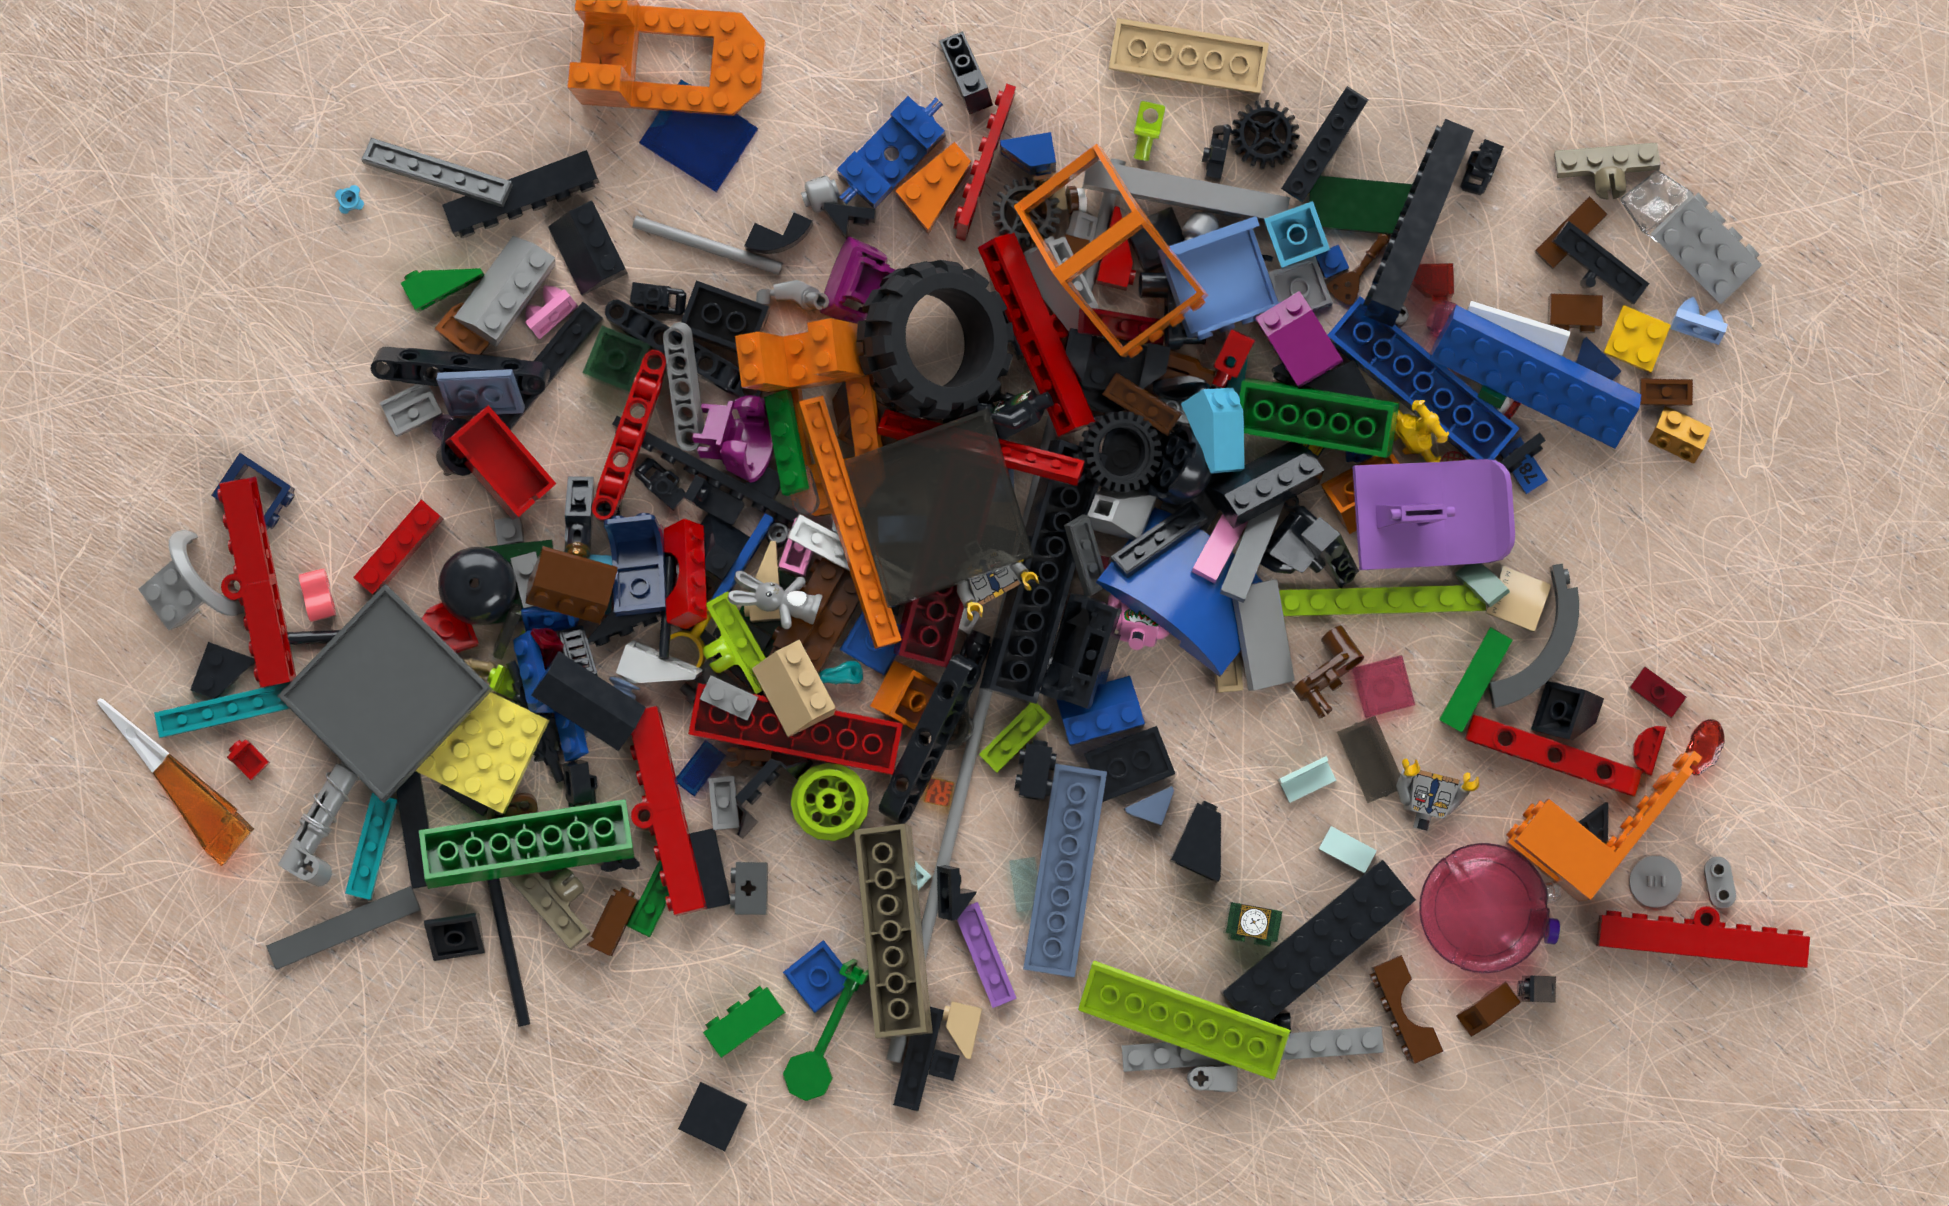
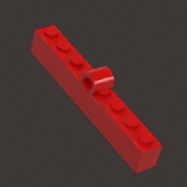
M1015 233L995 237L979 246V253L994 288L1008 308L1004 311L1009 322H1012L1013 332L1039 393L1043 394L1048 391L1053 399L1054 405L1047 408V411L1058 437L1079 431L1087 427L1090 422H1095L1061 342V339L1065 338L1069 331L1055 314L1050 316Z
M256 476L220 483L218 499L224 506L223 523L224 527L228 529L230 536L228 548L230 554L234 555L235 560L233 573L227 575L222 580V593L228 599H239L240 604L244 606L246 614L243 618L244 627L250 634L249 651L255 659L254 676L256 681L260 683V687L291 682L296 677ZM235 581L240 584L239 591L234 587Z
M658 706L645 708L637 726L631 733L634 745L630 746L633 760H638L640 770L636 771L639 786L644 785L646 795L642 796L643 802L635 805L632 809L631 819L637 827L649 830L651 836L655 835L657 846H654L656 860L661 861L663 871H660V878L663 887L667 886L669 896L665 897L669 912L673 911L675 916H681L705 910L707 906L661 711ZM644 811H649L650 819L642 822L641 814Z
M1710 906L1696 908L1692 912L1690 919L1684 918V923L1673 922L1674 917L1658 916V921L1647 920V914L1632 913V918L1622 917V912L1606 910V915H1599L1596 946L1808 968L1810 937L1803 936L1804 931L1788 929L1787 934L1777 933L1778 928L1762 927V931H1752V925L1736 924V929L1725 928L1726 923L1720 922L1719 913ZM1703 913L1710 917V922L1706 926L1700 921Z

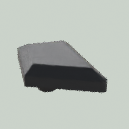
M1608 802L1603 803L1578 821L1602 842L1608 841Z

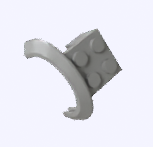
M187 530L177 531L170 536L169 551L172 561L138 589L168 630L178 628L187 623L200 612L199 607L203 603L227 616H236L245 612L244 606L240 604L239 599L231 600L217 593L196 573L189 561L186 547L187 544L192 543V540L197 539L198 536L196 533Z

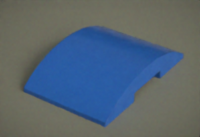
M1154 507L1144 533L1172 514ZM1200 528L1129 578H1126L1111 562L1096 583L1135 613L1141 611L1181 641L1179 644L1181 648L1220 677L1241 650L1233 599L1220 594L1235 554L1233 552L1230 554L1215 584L1192 572L1194 565L1210 538V535ZM1129 539L1128 542L1124 545V547L1133 542L1134 540ZM1255 574L1252 584L1263 582L1257 576V574Z

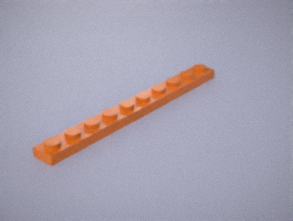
M822 395L799 401L796 405L874 648L878 649L902 641L824 397Z

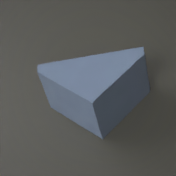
M1171 786L1126 807L1124 810L1126 814L1162 826L1174 789Z

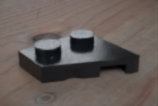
M208 642L190 690L216 699L244 671L255 663V659Z

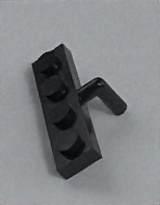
M1570 221L1564 224L1552 241L1553 244L1588 270L1580 281L1582 288L1594 287L1596 284L1595 278L1597 277L1629 303L1635 304L1650 284Z

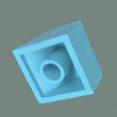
M1313 201L1264 219L1281 268L1330 250Z

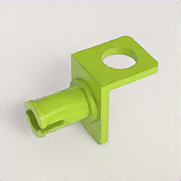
M1147 101L1140 102L1134 134L1138 135V140L1133 158L1149 161L1153 139H1159L1165 112L1164 105ZM1152 108L1157 111L1158 119L1155 122L1148 123L1144 120L1143 113L1146 109Z

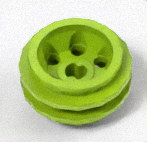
M825 763L814 766L800 776L793 788L791 807L794 818L804 832L818 840L836 841L849 837L854 833V830H858L868 814L869 797L865 784L856 772L843 765ZM821 779L828 780L829 785L827 788L822 789L819 787ZM842 782L848 785V789L845 792L838 790V785ZM812 793L816 796L814 803L806 801L808 794ZM829 794L836 797L834 799L836 806L832 809L824 807L826 802L823 798ZM846 801L854 803V808L851 811L844 808ZM820 812L822 814L821 821L815 822L812 819L813 813ZM836 815L841 817V823L837 826L831 822L832 817Z

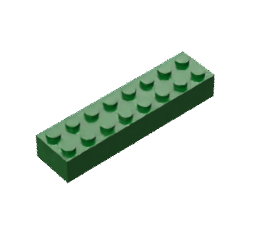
M626 799L419 830L424 877L428 889L635 858Z

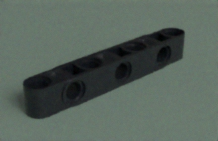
M612 300L606 305L605 315L611 324L651 349L660 351L665 356L664 344H657L655 337L660 332L665 333L670 328L669 326L621 300ZM615 307H622L624 309V314L619 319L611 317V310ZM673 331L674 339L682 342L681 333ZM693 341L697 375L731 395H735L738 398L746 396L743 393L744 388L741 386L739 367ZM676 356L677 364L685 367L686 362L684 358ZM704 358H709L713 361V366L709 370H701L699 368L700 361ZM757 390L755 396L761 397L762 391Z
M396 347L380 348L370 368L371 373L378 379L439 386L436 380L438 373L512 369L520 393L532 395L541 394L545 390L551 374L550 368L545 363L538 361Z
M961 654L954 655L949 661L880 801L879 812L898 824H905L912 816L980 678L981 666Z

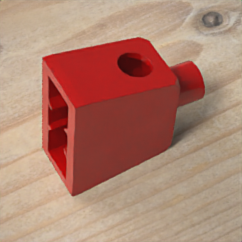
M1231 329L1213 366L1218 371L1212 383L1221 388H1227L1232 376L1238 378L1256 340ZM1228 356H1233L1236 359L1232 368L1225 364Z

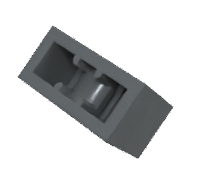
M736 862V868H731V883H735V894H730V909H735L736 915H767L768 863ZM747 881H751V885L756 886V891H752L751 896H747V893L742 891V886H746Z

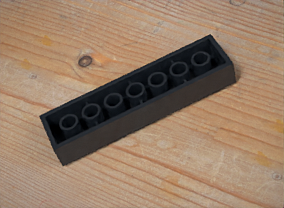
M1448 119L1444 120L1442 127L1436 126L1390 241L1385 249L1379 268L1376 271L1370 290L1363 303V306L1367 307L1364 316L1388 326H1394L1474 130Z
M1380 860L1221 993L1236 1011L1269 1022L1416 901V899L1385 861Z

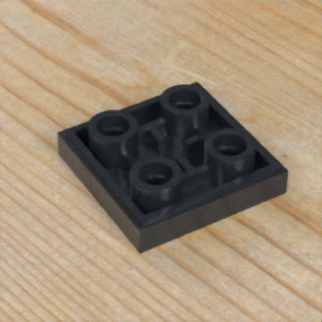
M700 1082L678 1129L720 1150L726 1151L748 1104Z

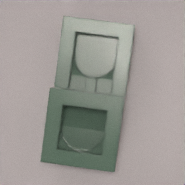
M1482 563L1466 564L1455 573L1458 581L1471 589L1475 597L1490 608L1510 593L1504 583Z

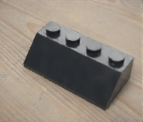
M1290 441L1246 464L1245 469L1242 471L1231 472L1207 485L1206 489L1234 529L1318 485L1325 470L1310 449Z

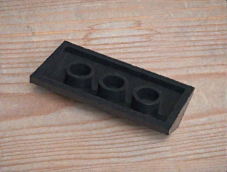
M559 651L531 694L538 701L617 751L621 749L634 731L646 708Z

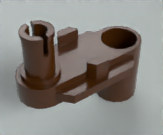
M1341 625L1329 630L1321 639L1333 658L1303 678L1293 688L1300 701H1307L1319 719L1325 717L1320 707L1324 709L1327 715L1332 711V707L1329 706L1320 691L1327 686L1332 691L1341 687L1343 683L1339 678L1359 665L1364 659L1362 652Z

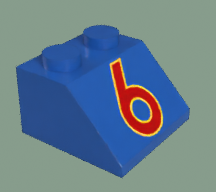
M1051 132L1000 140L1001 155L1028 174L1041 176L1056 171V158Z

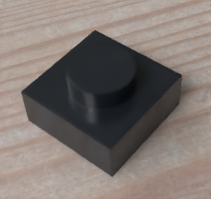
M935 1049L928 1075L954 1081L960 1055Z

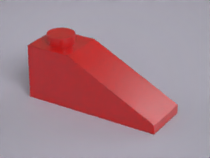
M1114 206L1110 227L1122 219L1121 210L1118 206ZM1128 239L1102 258L1097 284L1127 291L1128 284L1133 285L1137 270H1132L1133 260Z

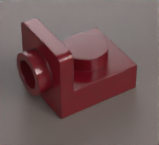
M532 629L530 634L540 646L544 667L547 670L557 652L562 651L564 644L553 629Z

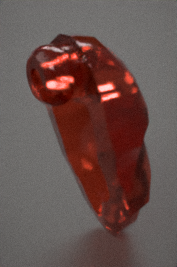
M1708 719L1701 722L1690 735V742L1685 752L1695 751L1702 757L1696 766L1691 764L1689 767L1693 770V775H1701L1709 767L1716 765L1719 759L1720 752L1724 747L1725 736L1723 728L1717 720Z

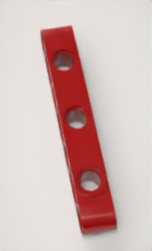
M652 350L645 354L639 372L634 379L592 504V512L600 522L604 523V520L616 516L630 481L667 370L666 358L660 351ZM652 358H659L662 360V365L660 368L653 370L648 367V362ZM636 406H642L645 409V414L641 418H634L631 415L632 409ZM618 455L628 457V463L624 467H617L614 464V460ZM606 503L611 506L610 514L601 516L597 513V509L601 504Z
M1477 715L1472 716L1465 740L1634 797L1643 771ZM1501 732H1506L1511 736V743L1508 746H1503L1498 742V735ZM1552 748L1560 752V760L1557 763L1551 762L1547 757L1548 751ZM1600 765L1608 767L1610 774L1607 779H1601L1597 775V769Z

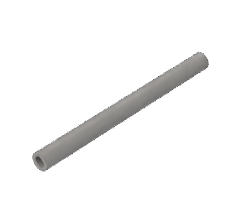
M637 215L633 222V228L777 275L780 274L783 265L781 262Z

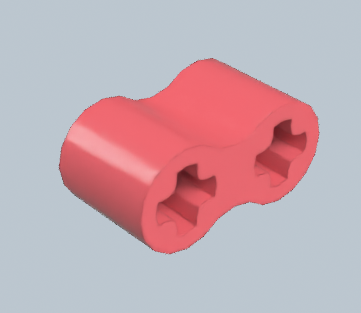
M325 568L299 574L300 586L310 622L336 616Z

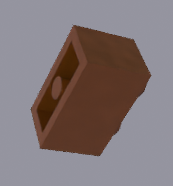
M1551 293L1548 297V325L1570 331V328L1580 329V333H1595V329L1602 327L1603 295Z

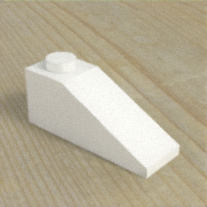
M633 640L626 644L616 673L622 675V679L627 682L646 683L692 680L702 675L703 669L670 655L669 659H659L658 650Z

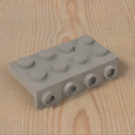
M1688 191L1686 193L1688 198L1651 235L1722 304L1762 266L1757 259L1760 254L1750 244L1745 247L1740 242L1743 237L1733 227L1728 230L1723 225L1726 220L1716 210L1711 213L1706 208L1709 203L1700 193L1694 196Z

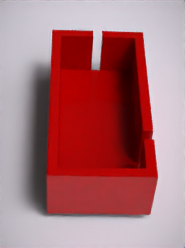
M489 405L479 411L445 441L459 459L463 457L467 459L464 465L512 520L521 516L536 500L540 499L557 484Z

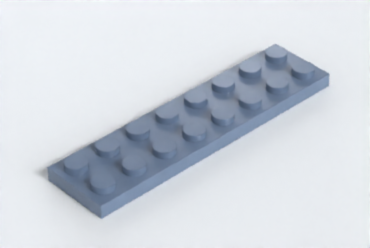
M1055 764L1023 970L1075 978L1107 771Z

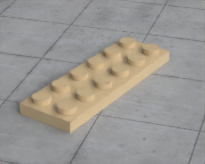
M1117 18L1108 70L1260 95L1269 43Z

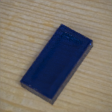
M705 740L676 777L677 784L695 797L708 781V778L712 776L726 758V755Z

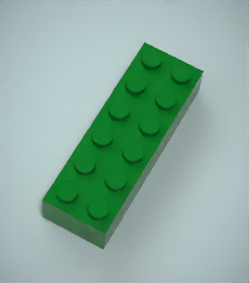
M1246 378L1241 382L1239 398L1243 409L1244 434L1384 458L1392 454L1399 403L1306 387L1298 388L1294 385Z

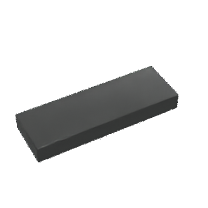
M1081 515L1065 524L1064 527L1084 595L1092 596L1104 589L1096 581L1105 570L1089 515Z

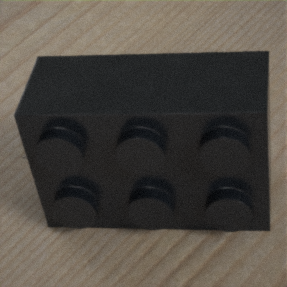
M696 280L681 322L691 328L692 337L737 353L735 336L763 332L771 310L769 306Z

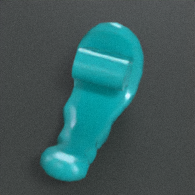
M847 661L837 667L822 670L819 673V677L822 683L835 685L847 683L860 684L863 680V670L857 661Z

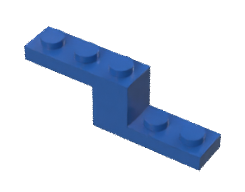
M527 631L513 639V644L529 711L533 713H554L565 762L575 761L589 753L584 730L531 696L546 671L540 646L530 634L531 631Z

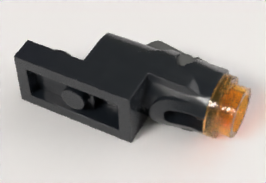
M568 476L564 552L588 559L591 553L594 477Z

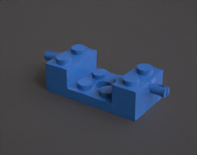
M907 96L890 114L891 118L857 153L854 151L837 168V174L849 185L848 189L839 198L847 205L858 194L875 209L946 136L945 130L933 117L943 104L935 97L924 108ZM886 149H897L899 152L898 158L894 161L887 160L884 157Z

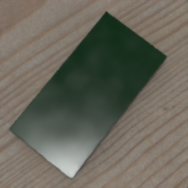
M1321 176L1310 191L1309 202L1313 201L1320 223L1324 229L1392 235L1412 184Z

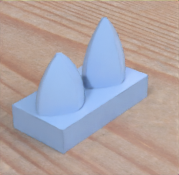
M1691 297L1678 308L1670 329L1719 345L1728 324L1724 323L1718 309L1708 312L1705 316L1700 315L1698 303L1694 297Z

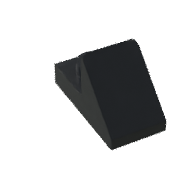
M824 203L825 213L846 239L849 220H854L853 224L860 226H869V222L875 223L876 209Z
M948 865L937 866L938 918L951 921L957 920L977 893V891L960 889L962 881L960 868Z

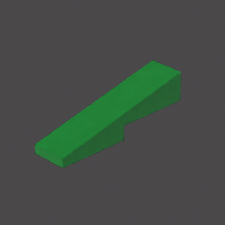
M1492 627L1489 628L1440 715V721L1463 732L1513 639Z

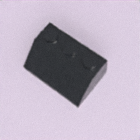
M592 200L567 212L548 226L582 296L628 274Z

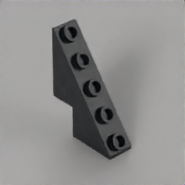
M1348 86L1345 88L1281 188L1283 191L1303 203L1351 131L1369 99Z
M1354 359L1333 371L1328 370L1302 386L1375 399ZM1282 363L1272 368L1273 379L1287 384L1288 381L1296 384Z

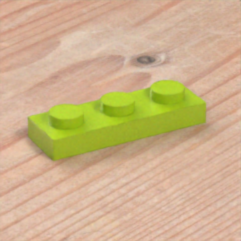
M1030 703L979 756L998 773L1052 717L1038 703Z

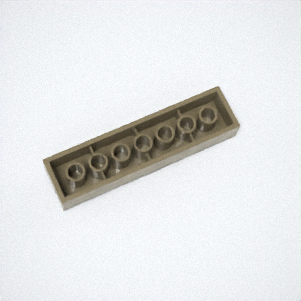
M907 824L854 830L875 1038L888 1039L933 1033L912 828Z

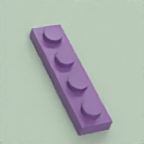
M978 902L967 906L957 921L991 1006L995 1008L1017 998Z

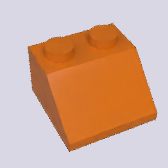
M894 661L870 707L915 730L937 683L914 669Z

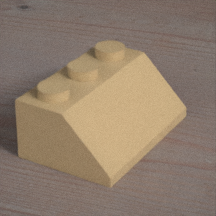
M800 640L777 650L752 668L787 737L834 715L836 707Z

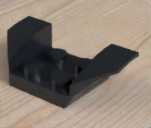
M1070 328L1065 353L1079 376V382L1083 388L1105 391L1116 372L1144 389L1166 373L1171 347L1147 343L1142 345L1143 350L1132 358L1129 355L1122 357L1106 338L1078 333V329ZM1119 341L1123 347L1128 344V342Z
M809 758L789 766L780 761L770 759L735 796L739 808L744 812L737 833L739 837L743 839L758 823L744 807L748 803L753 805L762 796L760 790L766 783L771 786L780 776L778 770L782 766L798 780L813 764Z

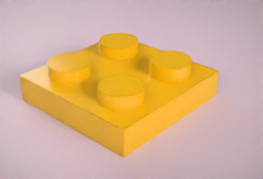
M1623 305L1603 353L1651 373L1671 324Z

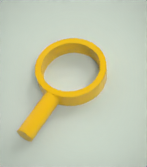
M708 609L707 619L696 624L692 631L682 630L670 635V641L678 636H685L697 644L700 652L699 661L696 665L698 668L703 665L706 659L703 653L705 644L700 636L712 618Z

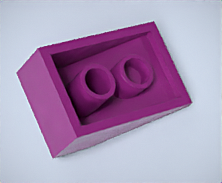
M1300 291L1255 318L1263 335L1298 388L1343 362Z

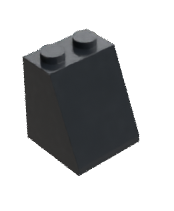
M1203 801L1202 804H1195L1170 861L1217 883L1221 878V813L1216 811L1217 806Z

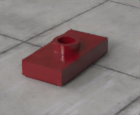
M1643 667L1629 687L1670 718L1674 716L1687 698V696L1647 667Z

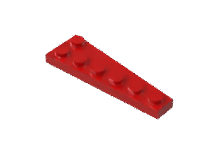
M1006 83L1004 92L999 90L994 104L998 106L996 115L991 113L986 127L990 129L988 138L982 137L978 150L982 152L979 161L974 160L970 173L974 175L971 184L966 183L962 198H965L966 201L963 207L958 206L954 218L953 229L957 230V239L966 241L976 212L977 198L981 197L986 180L985 176L989 173L994 157L993 153L997 149L1015 96L1016 86Z

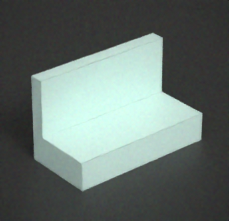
M1327 756L1278 779L1289 803L1336 781L1328 764Z

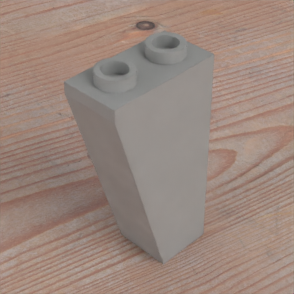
M1052 236L1044 240L1059 265L1074 255L1065 237L1055 240ZM1038 247L1024 252L1023 254L1044 301L1068 331L1070 328L1078 329L1079 305L1054 276ZM1081 273L1071 282L1091 308L1100 309L1083 273Z

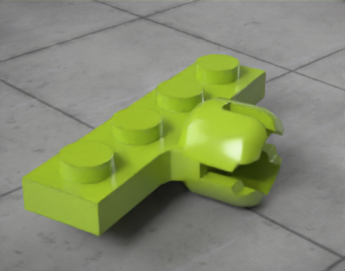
M727 591L706 603L711 616L721 632V636L706 645L703 653L706 660L718 653L722 655L721 658L709 664L716 673H721L733 665H739L753 690L758 694L763 690L752 668L766 659L737 606L728 601L729 592Z

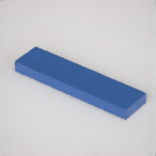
M766 513L764 514L711 600L727 591L733 590L737 583L734 579L736 572L745 571L765 539L769 527L775 523L773 517Z

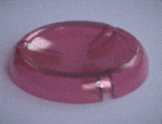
M1470 844L1455 849L1445 858L1443 857L1429 872L1420 894V922L1430 945L1447 962L1460 967V969L1474 973H1495L1518 965L1537 948L1545 934L1549 921L1550 909L1547 908V899L1549 897L1539 872L1520 853L1498 844Z

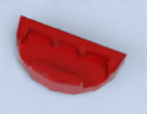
M1654 726L1645 729L1637 736L1633 744L1632 755L1636 766L1650 777L1653 774L1666 731L1665 726Z

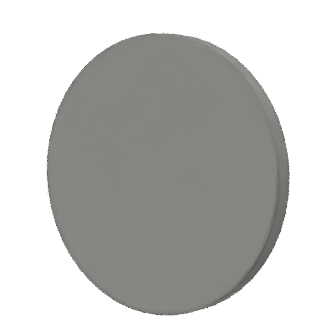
M1649 856L1640 860L1633 867L1629 883L1632 894L1640 903L1648 907L1657 908L1666 906L1677 898L1681 890L1682 878L1678 867L1671 860L1663 856Z

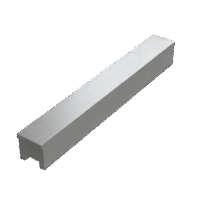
M1097 161L1085 170L1082 188L1122 196L1101 161ZM1113 164L1133 198L1242 219L1257 216L1258 222L1265 223V218L1288 210L1290 197Z

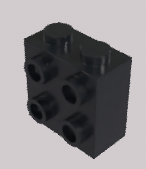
M1033 740L1032 744L1026 745V749L1020 750L1018 765L1023 766L1022 775H1016L1014 791H1019V797L1044 801L1045 796L1051 795L1053 780L1048 779L1049 770L1054 771L1057 754L1052 753L1053 747H1047L1048 742Z

